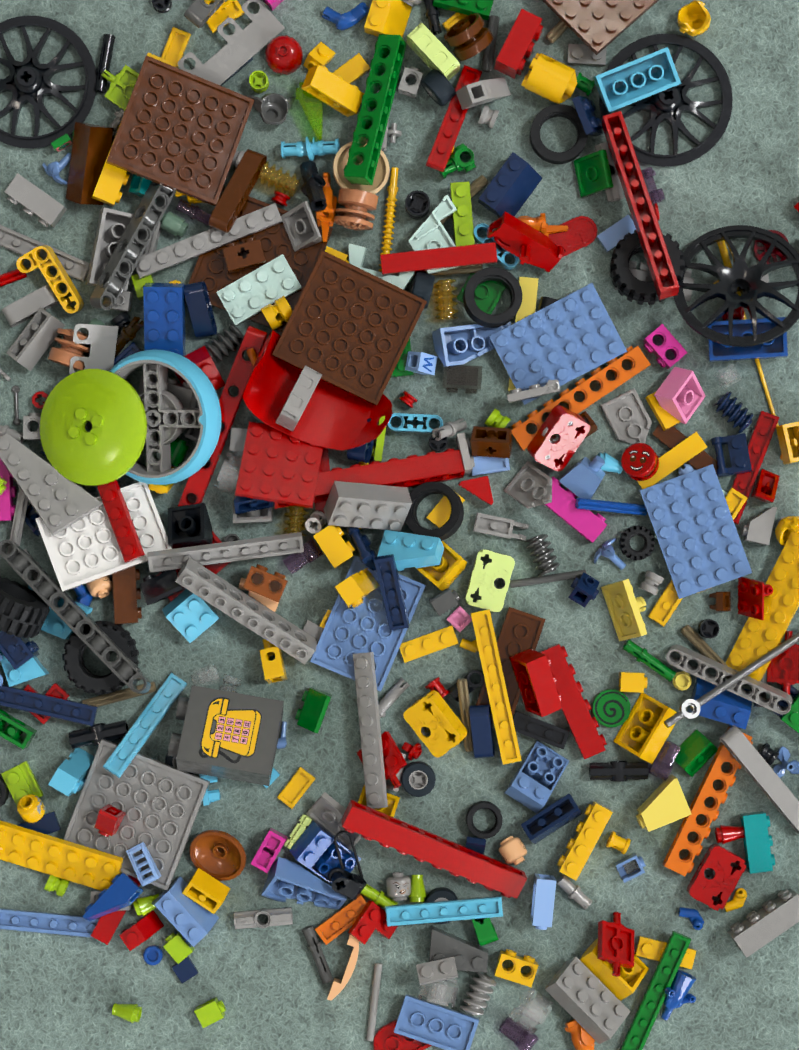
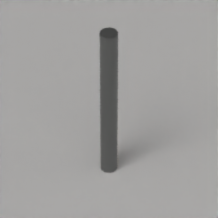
M586 570L510 580V588L575 579L576 577L580 578L583 572L586 573Z

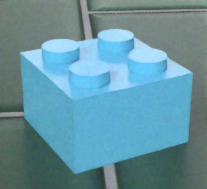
M187 589L162 609L165 617L189 643L194 641L219 619L216 611L208 602Z

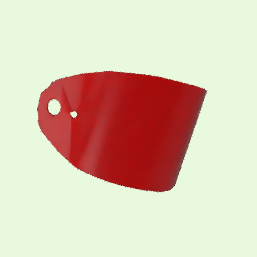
M272 330L256 358L243 392V400L246 406L258 419L296 439L335 450H349L376 439L382 433L393 414L392 403L384 394H382L376 406L322 379L319 380L293 432L275 423L302 370L272 356L281 337ZM385 416L383 423L377 425L379 419Z

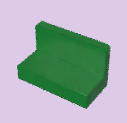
M695 730L671 755V758L687 774L693 777L718 749L701 732Z

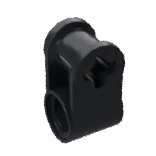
M339 867L331 869L328 873V878L332 882V889L352 900L358 898L367 884L361 876Z

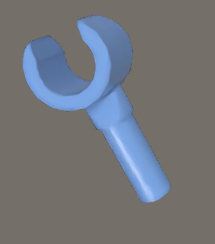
M282 722L281 738L278 739L277 749L285 748L287 745V722Z

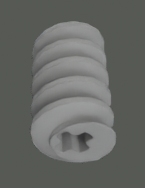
M476 972L479 978H472L476 985L469 984L473 991H466L470 998H463L467 1005L460 1006L463 1011L475 1016L484 1014L482 1008L487 1007L485 1001H489L490 996L488 994L493 993V989L490 986H496V982L491 977L480 972Z

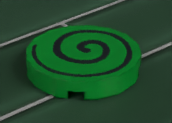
M606 689L595 697L592 703V712L601 725L617 727L628 719L630 715V702L622 692L615 689Z

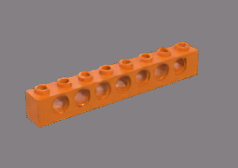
M632 346L626 349L627 352L623 353L622 357L619 359L616 357L606 362L608 364L607 367L604 369L597 368L591 372L592 377L587 380L582 378L575 383L576 387L570 391L567 388L559 394L560 398L556 401L551 399L543 404V410L540 412L534 410L527 415L528 420L523 423L519 420L511 426L513 429L512 437L522 451L525 450L544 423L542 415L545 413L550 414L552 409L559 403L567 404L568 410L579 414L649 367L651 364L639 346L635 348ZM628 360L631 363V369H623L622 361ZM613 371L616 376L615 380H608L606 372ZM593 381L597 382L600 386L599 391H592L590 383ZM581 392L584 400L582 402L575 401L574 393ZM528 424L535 425L536 433H527L526 426Z
M743 733L750 743L753 744L751 741L753 737ZM722 742L689 807L692 815L684 818L662 863L664 867L683 876L692 871L695 855L699 856L703 847L701 843L710 834L711 828L709 826L712 821H716L719 815L718 808L727 799L728 794L726 791L729 786H733L736 780L734 775L737 769L742 767ZM724 762H729L730 769L727 772H722L721 765ZM720 779L722 786L719 789H714L713 782ZM712 797L713 804L709 807L705 806V799ZM699 814H704L705 821L697 824L696 817ZM693 831L696 832V839L688 841V834ZM682 849L688 850L686 858L679 857V852Z

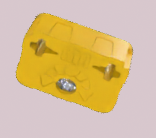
M435 690L428 692L412 704L403 714L406 722L412 727L416 735L434 757L443 756L451 748L458 745L468 734L466 727L442 696Z

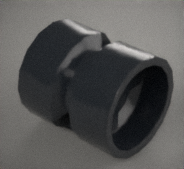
M416 190L408 194L405 201V209L409 217L419 220L427 216L430 209V200L423 191Z

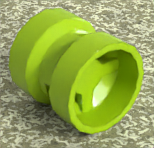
M260 70L251 73L249 77L251 89L256 93H264L269 87L266 73Z
M495 408L484 424L488 427L505 428L511 419L507 416H502L500 411Z
M50 875L44 890L49 892L56 891V895L63 897L70 881Z

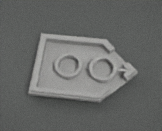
M635 388L600 405L618 440L630 444H645L652 421Z
M527 461L504 489V492L527 509L551 503L552 478Z

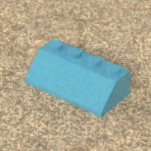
M668 47L593 77L599 95L609 113L681 84Z

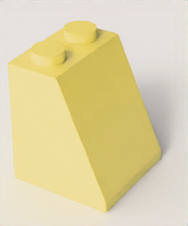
M674 775L668 776L637 809L638 815H636V818L642 829L645 828L650 832L692 815L679 781Z

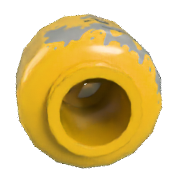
M28 794L19 800L17 811L25 822L34 823L44 816L45 806L38 796Z

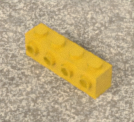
M595 801L592 805L589 804L587 806L583 822L580 821L578 823L574 839L570 838L566 846L568 849L566 854L561 855L557 862L559 872L577 880L613 813L610 809Z

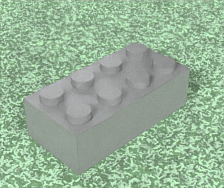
M334 481L324 507L327 524L332 526L401 531L412 501L407 487Z
M792 889L782 890L778 893V898L773 901H766L762 904V909L757 912L755 910L746 915V920L741 923L738 921L730 926L731 930L728 933L746 958L799 922V895Z
M576 956L565 962L545 987V990L598 1044L611 1039L631 1012Z

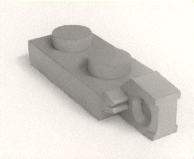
M548 380L547 384L543 387L540 384L529 386V390L522 391L521 388L510 390V394H507L508 402L513 403L560 392L559 381Z

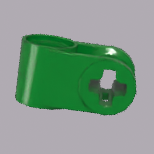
M483 918L482 921L472 919L480 947L499 940L490 918Z

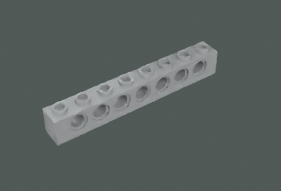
M190 557L180 569L175 581L176 583L304 665L316 651L317 639Z

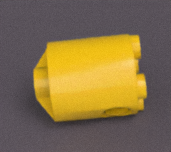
M537 53L529 66L532 71H528L521 85L525 89L556 104L571 98L577 86L576 69L547 55Z

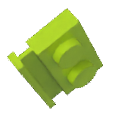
M27 761L1 774L16 805L22 797L28 794H34L38 797L44 795Z

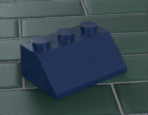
M512 152L479 197L478 203L499 218L505 211L515 217L540 183L542 177L529 163Z

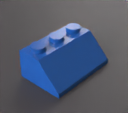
M697 677L691 699L697 700L717 686ZM725 690L702 705L699 716L746 729L751 713L752 701ZM688 706L687 712L689 713L691 712L690 706Z

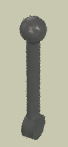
M15 385L12 387L15 404V419L13 423L14 425H19L21 423L18 410V393L20 388Z

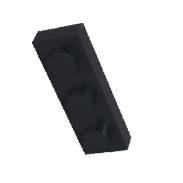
M515 711L513 716L516 732L564 749L570 731Z

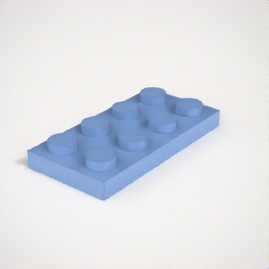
M406 994L394 1033L444 1050H470L479 1018Z

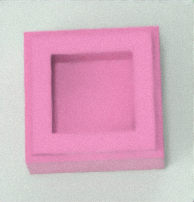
M459 606L446 620L461 632L472 621V618Z

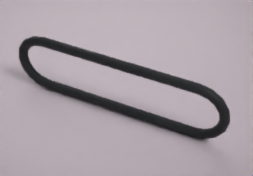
M347 831L338 832L334 837V845L341 868L344 869L337 845V837L341 834H347L351 842L359 874L363 878L351 834Z

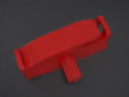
M506 211L488 227L487 237H494L499 246L519 257L520 264L522 265L524 263L545 269L549 273L563 256L562 246H557L548 236Z

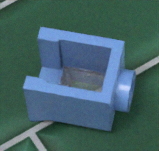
M635 853L614 863L624 883L645 873L643 867L646 865L642 857H637Z

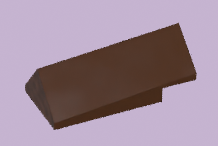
M75 122L66 191L67 200L78 204L104 205L103 202L93 199L92 195L112 146L113 127Z

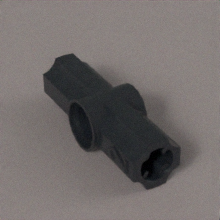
M310 160L303 162L300 165L304 182L301 186V191L308 197L312 210L316 212L324 210L327 207L323 191L326 182L318 174L315 162Z
M126 720L109 724L99 723L86 729L69 732L70 745L74 749L92 744L97 746L102 739L111 741L124 738L129 731Z
M593 762L589 766L590 780H610L616 782L628 781L630 779L645 780L648 779L649 768L647 762Z

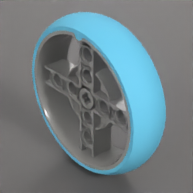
M165 350L140 351L122 359L110 370V372L126 379L134 370L143 366L144 392L139 397L143 403L147 419L145 440L147 466L137 460L125 475L146 484L168 485L177 483L199 471L213 454L221 431L222 416L219 399L209 378L189 359ZM168 368L178 373L188 383L197 399L199 408H183L180 400L168 391ZM154 375L157 376V383L154 380ZM155 394L158 396V402L155 400ZM173 414L176 415V422L173 419ZM191 414L194 416V422L191 420ZM183 428H200L198 442L190 457L180 466L171 469L170 443L179 437ZM157 433L159 434V437H160L159 441H158V439H157V437H156V434H157ZM157 452L160 454V460L157 458Z

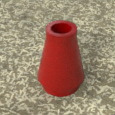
M720 825L716 827L717 843L725 844L744 838L743 826Z

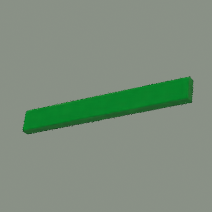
M672 931L620 1050L643 1049L667 996L665 989L671 987L691 942L690 937Z

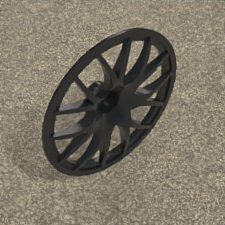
M19 16L1 22L0 40L8 60L0 58V64L9 69L10 75L5 79H0V93L12 92V100L0 111V119L13 111L11 134L0 129V142L26 149L50 146L51 142L65 134L70 136L74 131L75 122L83 123L90 113L96 96L94 87L97 74H95L94 61L81 38L70 28L58 21L41 16ZM26 26L47 29L34 51L25 29ZM21 27L27 47V57L23 62L14 59L3 33ZM51 31L67 39L61 51L48 64H40L39 57ZM70 44H72L82 62L58 65ZM84 67L85 85L61 86L50 81L56 73ZM27 73L29 74V76L32 77L29 78V82H26L24 79H22L25 77V74ZM85 90L78 109L61 94ZM44 96L56 97L72 109L75 114L68 122L60 126L44 106ZM29 102L33 106L35 115L34 137L17 136L15 134L20 111ZM42 112L58 129L38 136Z
M656 34L638 39L626 46L615 56L606 71L621 66L631 56L633 60H636L635 53L650 46L653 47L654 52L659 50L657 45L669 44L679 46L672 59L674 65L683 47L700 56L690 74L681 81V84L629 104L634 107L623 114V118L626 119L640 111L650 112L649 121L630 138L631 142H633L651 128L650 152L632 144L637 160L652 166L673 167L702 157L722 137L731 117L732 88L725 68L707 47L685 36ZM703 59L711 66L717 76L691 82ZM719 81L722 94L721 100L697 102L691 101L686 96L687 91L695 87ZM664 92H665L666 94H668L669 92L672 93V95H671L672 100H671V99L665 100V99H664V97H665ZM599 95V108L602 118L612 112H608ZM722 104L720 117L716 125L698 110L699 108ZM681 113H690L714 130L701 143L686 129L681 121ZM664 120L671 126L673 155L654 154L658 125ZM678 130L697 147L677 154Z
M726 226L700 236L683 252V260L685 261L684 273L681 280L677 278L680 288L678 295L673 297L682 318L694 331L703 337L728 346H755L772 341L783 335L799 319V253L779 235L754 226ZM748 238L740 255L730 239ZM724 240L733 258L734 264L732 268L723 266L709 250L708 246ZM752 240L770 245L760 262L748 268L745 259ZM774 248L787 259L786 261L767 264ZM703 250L712 265L691 263V261ZM787 266H792L797 278L794 281L770 283L761 280L769 272ZM689 268L709 273L716 277L719 282L716 284L683 283L686 270ZM798 286L795 304L777 290ZM683 289L705 292V294L688 307ZM737 291H740V293L743 294V295L740 296V295L736 294V292H737ZM763 296L773 298L787 305L792 310L781 322L764 308L757 299ZM718 297L725 300L722 307L704 324L691 312L710 299ZM739 307L748 309L752 322L753 336H733V315L735 309ZM728 312L729 335L708 328L709 325ZM756 312L777 326L769 331L757 334Z

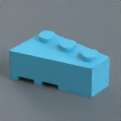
M385 530L377 557L394 554L398 571L411 567L440 565L444 546L438 537Z
M0 651L3 657L1 664L9 687L50 674L37 657L31 658L15 670Z
M79 747L75 748L73 753L71 752L69 760L65 759L57 768L48 784L66 796H70L73 793L76 794L83 789L86 781L85 777L95 758Z

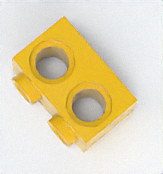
M506 949V951H500L494 976L532 988L538 969V962L535 961L534 957L524 955L523 958L517 956V952ZM505 960L513 962L510 968H504L502 963ZM523 966L531 967V971L528 974L520 972Z

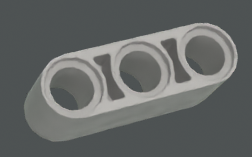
M46 285L4 307L2 312L10 327H15L19 323L21 324L34 317L40 307L47 310L57 305L59 301L51 287Z

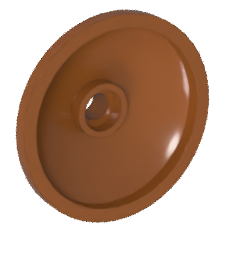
M207 830L198 834L191 843L190 857L194 866L217 880L226 881L234 879L241 874L245 867L246 854L244 848L236 838L226 832Z

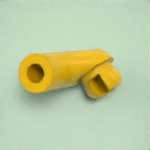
M462 638L459 647L473 653L479 652L476 639L471 642Z
M738 888L733 899L726 902L724 907L726 912L744 906L747 898L745 889Z

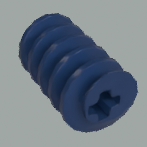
M729 391L714 406L718 405L716 412L723 410L722 418L729 416L727 423L734 421L733 429L738 426L740 427L738 434H740L753 422L752 417L754 414L746 415L748 408L741 409L742 402L735 404L737 397L730 399L732 392Z

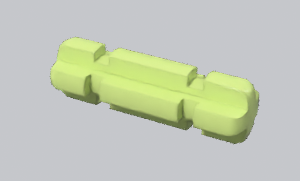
M305 814L299 819L300 823L296 824L289 835L290 839L287 838L284 843L286 848L291 849L307 829L306 826L310 825L312 819Z

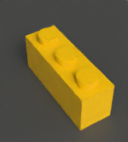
M323 65L309 68L301 89L346 117L357 114L364 94L357 86L345 82L341 76L329 72L328 68Z

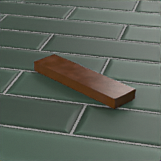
M659 424L652 433L655 438L669 449H672L687 438L674 426L664 431ZM704 450L687 461L695 470L713 464L717 474V461Z

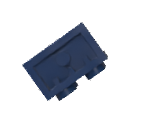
M4 631L0 632V651L15 670L31 658L40 655L38 652L39 647L33 640L30 642L28 638L16 637Z

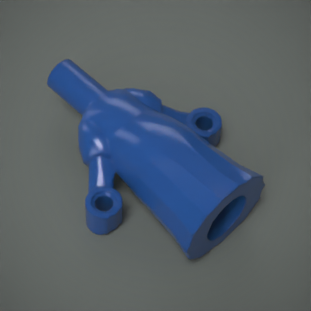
M681 970L677 971L671 987L665 989L667 996L664 1000V1005L666 1007L661 1015L662 1019L668 1021L673 1009L679 1008L685 1003H694L696 1001L694 995L687 994L696 980L694 976Z

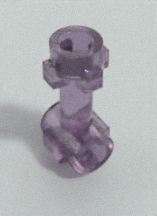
M652 167L641 170L650 190L648 193L651 202L654 204L662 202L661 200L665 199L662 188L657 189L653 178L656 175L655 170Z

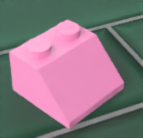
M679 367L673 368L654 394L660 406L683 424L689 421L706 397L694 372Z

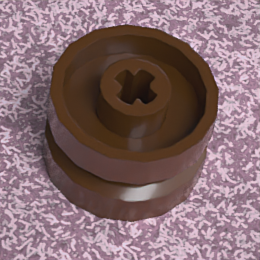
M479 13L464 17L455 23L444 35L448 45L454 47L453 52L460 61L467 60L480 53L494 38L489 28L483 27L484 20Z

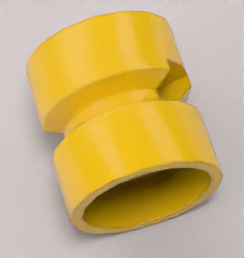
M284 296L275 300L274 305L268 304L261 308L272 330L282 326L283 321L288 322L293 312Z

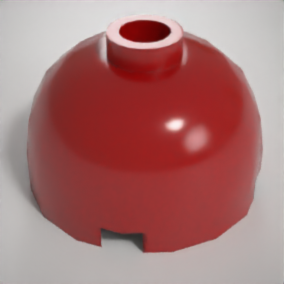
M281 35L273 38L268 43L265 51V60L273 72L289 75L301 66L303 51L300 44L293 37Z

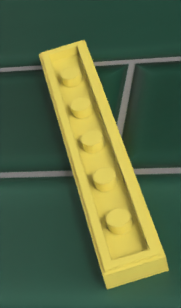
M519 277V284L522 289V303L515 316V323L535 313L539 278ZM510 376L508 391L516 389Z

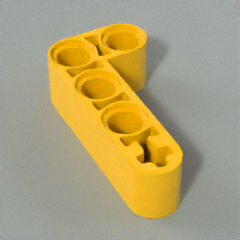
M38 246L17 260V269L22 273H29L38 268L40 269L67 313L73 314L82 310L84 306L83 299L50 246ZM41 249L46 251V259L40 257ZM25 259H28L31 263L29 269L24 266ZM51 266L57 269L56 276L51 275ZM61 283L67 286L65 293L60 290ZM75 301L76 305L71 307L70 304Z

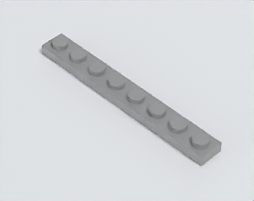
M274 203L237 218L228 233L212 228L144 255L140 258L135 268L139 278L142 279L279 224L283 220Z
M302 532L147 552L150 572L180 569L189 557L203 566L304 552Z
M374 652L353 654L366 801L367 806L370 808L388 807Z

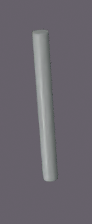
M375 963L367 1041H374L382 963Z

